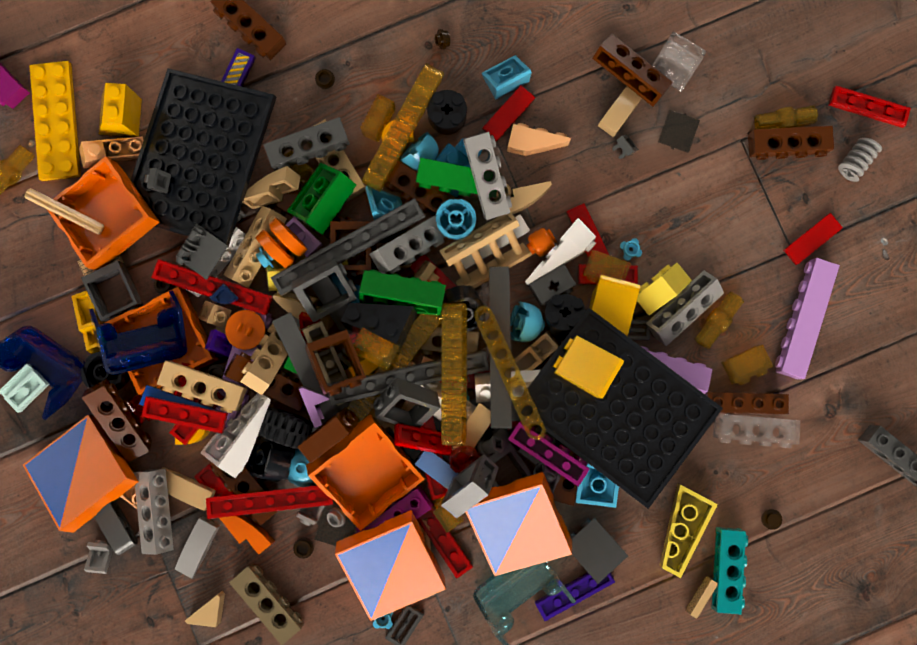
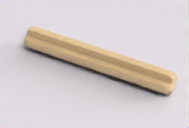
M32 188L28 189L24 197L96 234H101L104 229L102 223Z

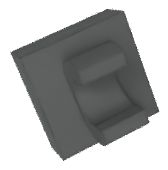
M627 134L617 139L618 144L612 148L613 151L618 148L623 150L622 155L618 157L619 159L633 155L639 150Z
M150 168L149 175H145L144 183H147V188L160 193H168L171 174L157 168Z

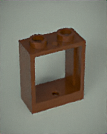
M330 221V244L337 241V233H352L371 221ZM372 247L366 249V265H343L347 273L356 272V276H363L364 270H373V260L369 255L373 252Z
M347 330L306 345V352L323 395L329 393L330 396H334L342 392L341 388L349 386L352 389L362 384L361 381L366 376ZM343 343L356 376L328 386L315 353Z
M345 407L308 435L298 446L299 450L312 463L352 432L359 423L357 416L352 410H348Z

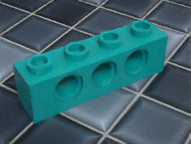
M716 527L713 580L718 585L712 593L711 608L717 613L742 615V609L745 607L743 588L746 586L744 567L747 566L745 547L748 546V535L742 529ZM735 545V552L729 555V547ZM730 566H734V572L728 575L727 569ZM733 586V592L730 595H726V589Z

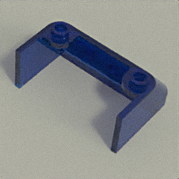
M173 290L169 291L171 308L163 309L158 313L157 324L118 334L112 324H99L94 309H89L102 363L108 374L116 375L175 360L187 353L188 348L182 308Z
M33 326L21 327L0 341L1 369L14 372L26 364H31L34 370H37L50 384L49 386L52 387L48 393L42 415L44 420L64 406L83 381L81 369L85 361Z

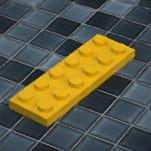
M69 61L29 65L39 180L48 181L81 177L72 65Z

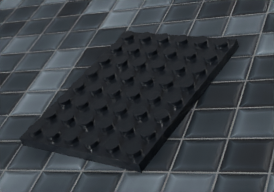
M167 69L131 177V182L160 221L155 227L189 236L192 228L197 223L229 247L277 98L274 94ZM150 168H157L171 174L168 193H160L147 188L144 178L145 175H149Z
M587 308L513 406L647 509L650 508L723 409L590 308ZM575 336H579L624 360L603 398L594 397L554 373L556 368L553 365L559 356L563 357L567 351L564 347L569 338L574 339Z

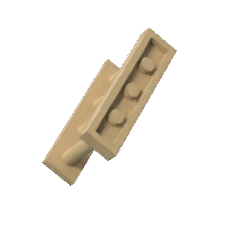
M511 212L491 220L472 231L467 237L459 239L439 250L448 266L454 264L461 279L455 281L457 286L470 285L476 288L489 280V267L511 268L532 255L524 243L519 244L513 229L520 225ZM506 234L512 249L502 254L496 239ZM489 244L495 259L485 264L478 250ZM471 254L478 269L467 274L461 259Z

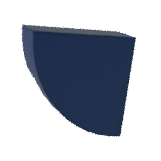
M224 283L209 297L219 304H231L239 299Z

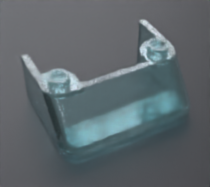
M548 561L501 575H493L478 586L473 594L475 602L495 637L503 645H510L504 634L511 630L514 625V618L511 612L541 589L550 596L557 595L563 591L572 603L576 602Z

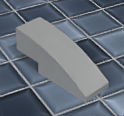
M204 516L200 517L181 552L175 570L193 579L221 525Z

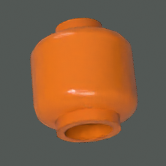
M540 228L528 236L529 243L526 246L532 255L536 253L538 257H543L555 247L557 241L550 229Z

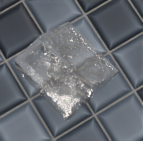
M672 32L652 66L673 82L671 86L682 92L707 51L677 33Z

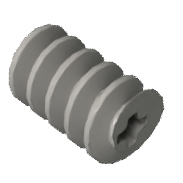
M870 138L858 139L852 150L849 151L843 162L838 166L839 172L847 180L858 182L860 180L859 177L863 176L864 171L869 168L868 165L872 164L873 159L878 156V152L882 151V146Z

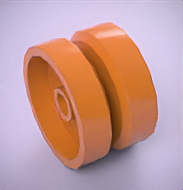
M276 217L269 224V228L275 237L268 231L262 230L255 238L275 261L287 269L295 262L294 257L288 250L296 256H302L308 248Z

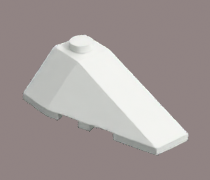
M578 218L560 238V244L551 249L546 256L547 259L537 266L525 283L529 286L530 283L580 256L585 250L589 252L596 244L594 242L596 236Z
M257 393L241 409V414L233 420L231 418L227 422L228 427L224 430V433H216L201 451V454L217 467L236 478L248 462L271 399Z

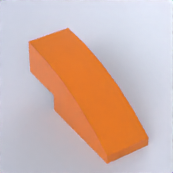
M245 515L219 518L239 544L247 539L258 555L275 542L267 531Z

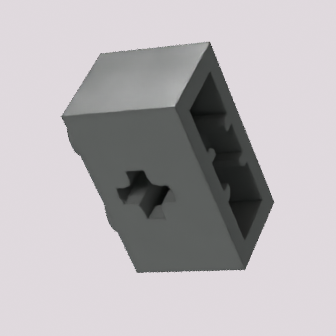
M563 264L530 283L528 287L539 305L545 304L547 306L554 295L570 294L573 292L572 287L576 283ZM550 283L553 285L557 284L556 292L553 289L549 290Z

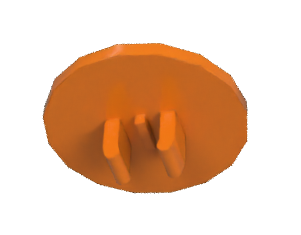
M238 311L231 315L226 323V337L230 344L238 349H253L259 345L265 335V322L254 311Z

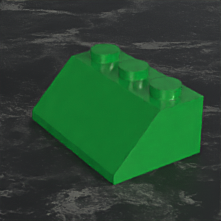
M320 162L287 212L323 235L325 230L329 228L330 221L340 212L347 198L353 193L356 184L341 171Z

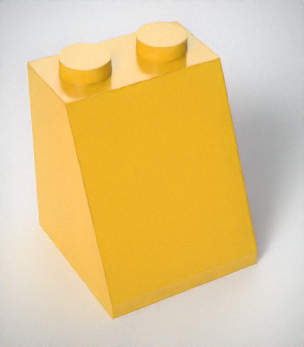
M105 83L101 99L100 135L139 137L142 99L126 84Z
M601 275L592 293L589 308L628 336L640 285Z
M575 336L574 339L569 338L564 347L567 351L563 357L559 356L553 365L556 368L554 373L594 397L603 398L624 360L579 336Z

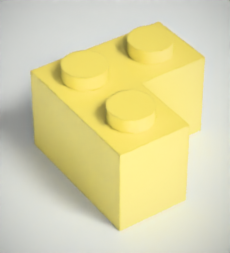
M678 263L671 267L668 264L651 278L653 280L652 283L648 284V282H645L640 286L637 302L648 315H651L676 297L692 280Z

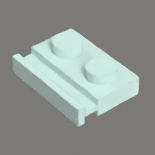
M26 364L0 389V394L19 413L50 384L37 370H34L31 364Z

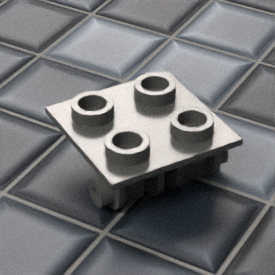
M196 223L176 255L177 259L175 261L181 265L184 263L207 280L228 245Z

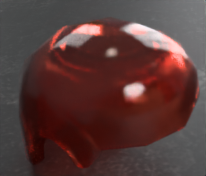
M471 446L458 447L449 456L450 468L455 473H460L477 460L480 455Z

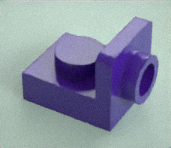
M215 329L211 330L205 349L215 353L217 358H228L233 345L228 341L226 334Z

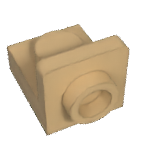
M205 300L198 319L225 328L231 310Z

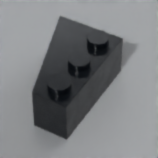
M349 303L341 322L350 331L401 350L418 314L414 306Z

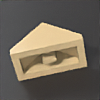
M223 590L189 616L185 622L192 625L217 627L222 619L225 597Z

